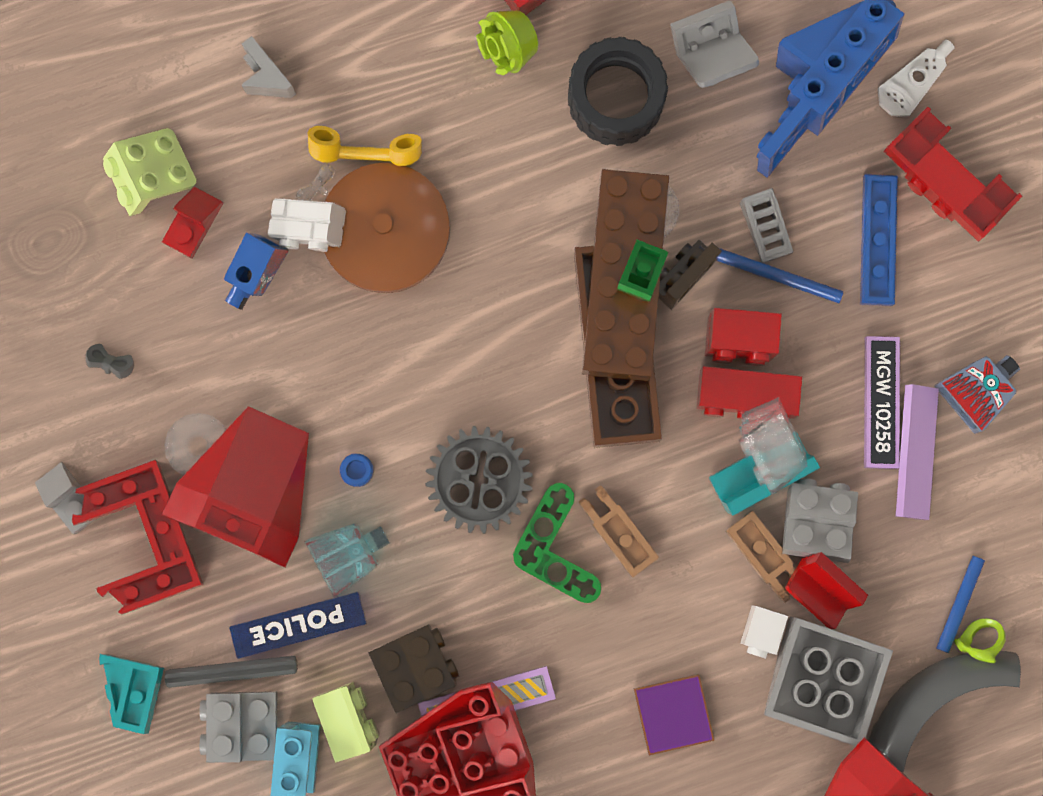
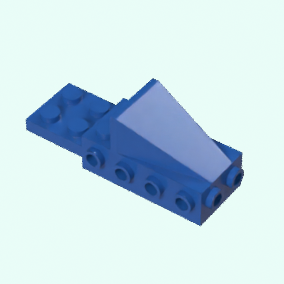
M893 0L861 1L780 41L776 67L791 77L793 81L788 87V90L791 91L786 99L789 102L788 108L778 121L781 125L774 134L769 131L758 145L760 151L757 154V171L766 178L770 176L807 129L817 136L823 131L897 39L905 13L896 8Z

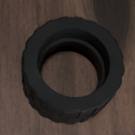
M609 37L589 45V48L578 56V60L571 69V77H569L568 106H570L572 119L575 120L579 130L588 135V138L593 141H599L604 145L623 146L627 143L637 142L641 137L648 135L651 129L656 126L663 112L668 93V77L666 70L662 66V61L653 53L650 47H646L635 39ZM611 66L625 67L636 72L644 80L648 89V98L645 106L639 113L627 118L617 119L602 115L591 106L587 99L586 88L593 74Z

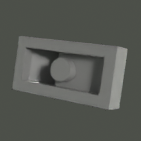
M252 36L242 43L247 53L243 56V59L254 72H257L242 84L245 93L292 98L296 95L293 86Z
M62 462L35 482L45 506L55 510L72 534L79 533L94 521L91 520L76 526L73 525L72 515H81L84 495L75 493L76 489L81 486Z

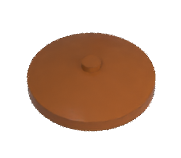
M375 163L362 166L344 176L332 188L325 199V202L335 203L345 208L346 215L344 226L342 227L341 246H328V251L324 253L335 271L347 282L360 289L375 293H394L407 290L429 277L444 257L450 235L449 215L445 202L433 183L412 168L397 166L393 163Z

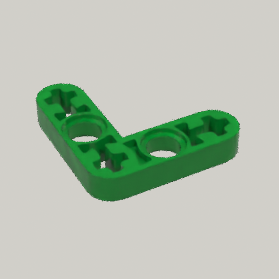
M555 483L545 492L514 550L513 559L516 566L526 573L580 602L591 603L600 596L601 583L599 579L586 570L549 551L574 502L572 489L566 484ZM560 489L566 491L565 497L569 501L567 505L562 503L559 505L556 513H561L562 516L560 520H557L552 514L542 512L541 509L544 505L550 509L554 502L550 494L552 491L558 493ZM539 518H548L553 523V532L547 537L537 535L534 530V524ZM530 534L535 540L545 542L546 546L543 550L537 546L534 551V556L537 557L536 563L529 562L525 566L521 564L522 557L518 554L521 549L527 551L532 542L525 540L527 535ZM556 562L562 563L567 569L566 577L560 582L552 581L547 574L548 567ZM573 569L580 573L575 579L581 582H586L587 579L593 581L592 587L596 589L593 595L587 594L585 598L579 595L581 589L573 584L570 591L564 588L571 579Z

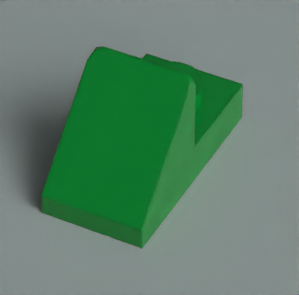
M637 239L617 290L649 302L669 252Z

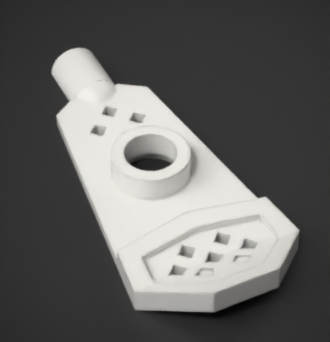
M944 40L937 49L927 48L893 77L888 79L878 88L879 105L891 116L909 117L947 66L945 58L954 49V45L949 40ZM913 72H922L924 80L921 82L915 81L912 76Z

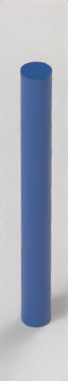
M721 249L722 252L717 259L718 262L836 303H840L844 291Z

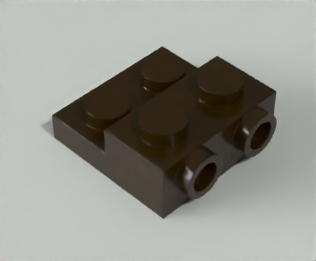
M700 240L693 246L687 243L675 256L679 262L671 270L665 267L661 271L659 299L672 310L714 265L722 250L713 242L708 247Z
M430 624L368 652L395 714L457 685L455 678L460 677L452 658L445 659L441 650L442 647L446 646L439 629L435 628L432 630Z

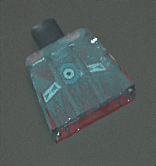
M357 523L304 541L334 598L344 594L377 568L380 564L374 552L390 544L381 526L364 535Z

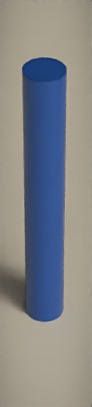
M972 556L936 649L946 653L950 652L985 560Z

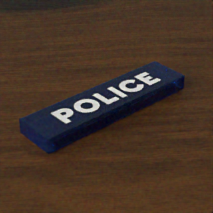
M355 592L233 625L229 629L236 657L240 659L365 625L367 621L360 594Z

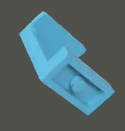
M286 722L277 728L270 796H306V793L315 792L321 724Z

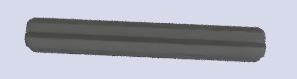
M285 656L169 669L165 671V683L168 688L289 675L297 672L298 664L296 656Z

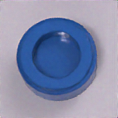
M351 454L340 465V475L344 482L350 486H364L373 477V464L362 454Z

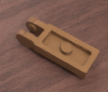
M600 485L595 489L596 495L601 502L605 503L610 512L600 518L589 500L583 498L579 501V504L593 521V527L633 578L656 561L659 556L621 506L616 505Z
M752 510L725 532L766 584L769 583L777 596L786 603L790 600L789 593L776 577L785 571L789 578H791L795 571V568L792 566L794 563L787 554H782V547Z

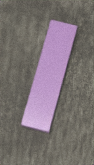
M914 384L905 385L896 517L929 520L938 388Z

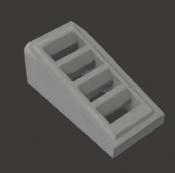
M773 188L743 198L739 204L761 262L766 263L793 253ZM767 203L768 208L756 212L753 211L752 207ZM769 215L772 216L773 220L760 225L757 224V219ZM776 227L778 233L762 238L761 232ZM781 240V246L766 251L764 245Z

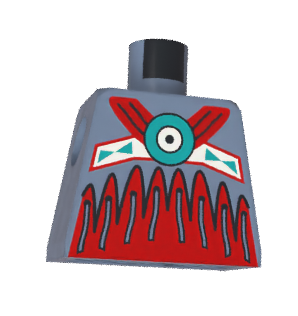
M1008 355L997 364H994L989 357L985 356L938 382L934 387L939 389V393L970 430L976 434L985 430L1016 394V389L1008 380L1020 371V367Z

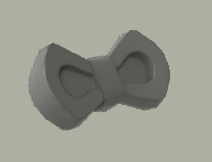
M102 344L92 345L86 351L85 361L90 368H102L106 374L112 372L119 379L128 377L133 372L134 361L131 355L115 357L108 354Z

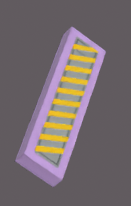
M547 666L492 681L511 699L515 711L556 699ZM456 692L418 703L421 716Z

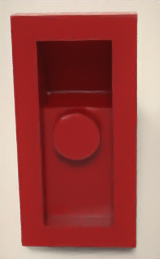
M193 187L174 206L173 209L177 215L165 234L162 243L193 259L220 211L223 202Z

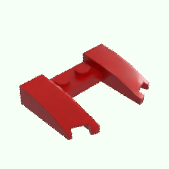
M157 460L76 489L75 493L83 494L84 498L81 515H72L74 526L136 505L158 565L96 588L98 594L102 597L110 593L123 605L118 611L121 615L204 585L180 522L162 515L170 498V491Z

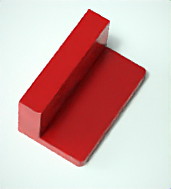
M822 552L802 558L785 586L787 592L831 630L838 627L848 609L862 606L869 596Z

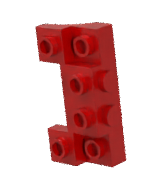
M927 107L883 152L906 173L904 177L909 181L908 186L919 196L924 195L932 203L931 207L938 216L943 219L948 218L951 222L955 219L979 242L1023 196L1020 193L1016 194L1001 179L1002 176L1000 174L985 187L939 143L952 128L950 126L946 127L930 112L931 108Z

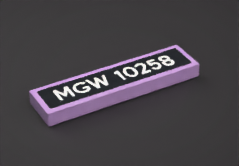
M867 336L865 337L864 468L899 469L900 337Z

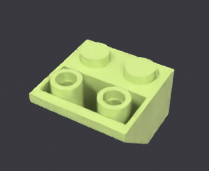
M354 682L312 698L335 762L365 754L376 746L375 741L379 738V734L373 719L367 720L363 709L367 706V701L361 687L355 688Z

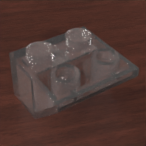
M779 397L742 413V426H739L742 436L739 438L741 448L746 457L752 455L756 464L753 470L761 486L766 484L771 495L777 493L808 466L804 448Z

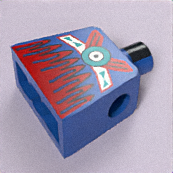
M246 232L224 277L225 281L233 285L225 301L243 310L250 295L262 296L289 250L280 247L262 235ZM251 270L252 277L249 281L248 272Z

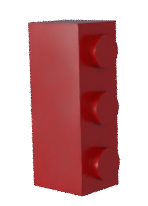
M703 366L699 374L696 409H703L706 416L724 417V412L737 413V419L756 420L757 415L770 416V422L788 424L790 418L795 419L799 416L802 376Z

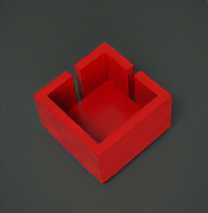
M714 308L707 319L705 356L713 357L712 361L716 363H732V359L741 358L745 359L746 365L765 366V362H770L779 354L782 313Z

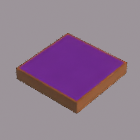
M699 674L633 688L648 755L714 741Z

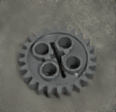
M473 426L471 436H467L460 429L459 440L456 441L450 435L447 436L450 444L448 448L437 445V448L442 453L441 457L430 456V459L436 464V468L426 469V473L434 476V480L425 483V486L435 488L436 492L432 493L428 499H439L440 503L434 509L435 512L445 509L447 511L444 517L445 522L455 517L457 519L455 523L456 529H459L465 522L468 523V533L473 532L475 525H480L482 533L486 534L487 524H492L494 529L498 531L499 520L503 519L507 524H511L508 515L510 512L520 516L521 512L516 506L518 502L528 504V500L522 496V491H532V487L524 484V480L533 477V474L523 472L522 468L526 467L530 461L519 460L518 457L524 449L518 448L513 451L511 447L514 443V438L512 437L504 443L502 441L503 431L501 430L495 437H491L490 427H486L483 435H479L476 426ZM486 451L487 456L483 475L489 481L488 484L481 485L477 509H472L475 484L470 481V477L477 476L480 453ZM463 452L472 453L475 457L474 466L468 470H462L456 464L457 457ZM503 458L507 461V471L502 475L496 476L489 471V464L492 459ZM458 484H463L469 489V497L462 503L454 502L451 498V490ZM496 490L501 493L502 502L497 508H488L484 505L483 497L487 491Z

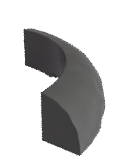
M1000 651L995 656L996 662L988 663L976 660L966 653L943 659L928 666L902 685L890 698L888 705L881 713L878 721L875 722L868 741L884 753L901 772H904L910 748L917 734L928 719L942 706L956 697L981 688L997 686L1020 688L1021 667L1019 656L1015 652Z

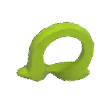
M989 618L979 619L972 622L961 637L954 639L953 642L961 652H968L976 660L995 663V656L1001 651L1006 642V633L1002 625L996 620ZM991 627L997 630L998 639L992 647L984 650L971 647L973 637L980 629Z

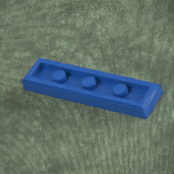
M865 174L863 176L860 305H895L898 176Z

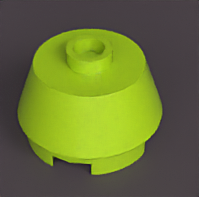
M521 11L490 12L486 18L478 22L482 29V33L476 35L479 49L485 60L492 59L497 66L495 71L497 74L506 75L510 72H519L537 53L538 38L529 18Z

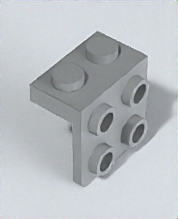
M730 0L670 24L676 55L701 88L713 86L718 82L745 73L759 65L758 56L739 32L736 9Z

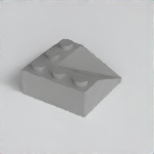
M790 617L780 646L764 715L857 746L864 737L866 738L893 650L796 617Z

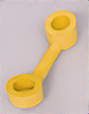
M314 126L307 132L310 155L323 163H332L338 159L391 161L397 166H407L418 161L422 154L421 137L415 134H404L394 138L389 148L341 146L338 132L327 126Z

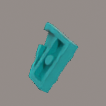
M100 654V665H104L107 679L105 690L107 698L111 703L110 715L113 727L140 734H149L164 668L109 654Z

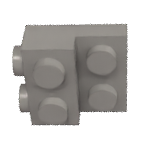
M799 479L797 483H792L787 492L782 554L808 557L822 552L831 561L849 563L852 554L853 527L856 524L858 492L850 491V487L842 483L831 484L830 488L817 486V482L812 479Z
M213 692L206 694V700H201L200 720L206 721V734H201L199 744L200 754L206 755V763L274 760L277 732V692Z

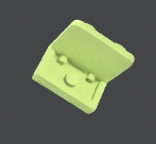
M169 128L114 142L103 158L104 170L108 177L112 178L117 188L118 200L126 208L129 216L141 213L153 199L191 189L196 184L194 173L176 135Z

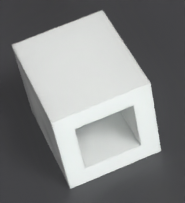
M752 605L740 644L748 646L747 653L765 659L768 652L777 655L788 616Z

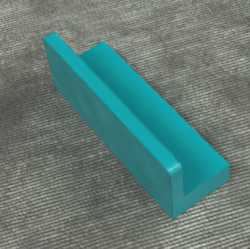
M792 431L711 475L709 480L726 512L733 516L814 472L820 466L815 457L807 453L798 434Z

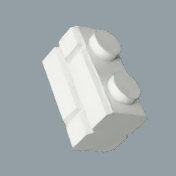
M275 198L272 203V219H270L268 235L270 238L279 241V246L283 248L299 249V244H309L308 249L327 252L328 246H341L342 227L345 222L346 210L331 202Z

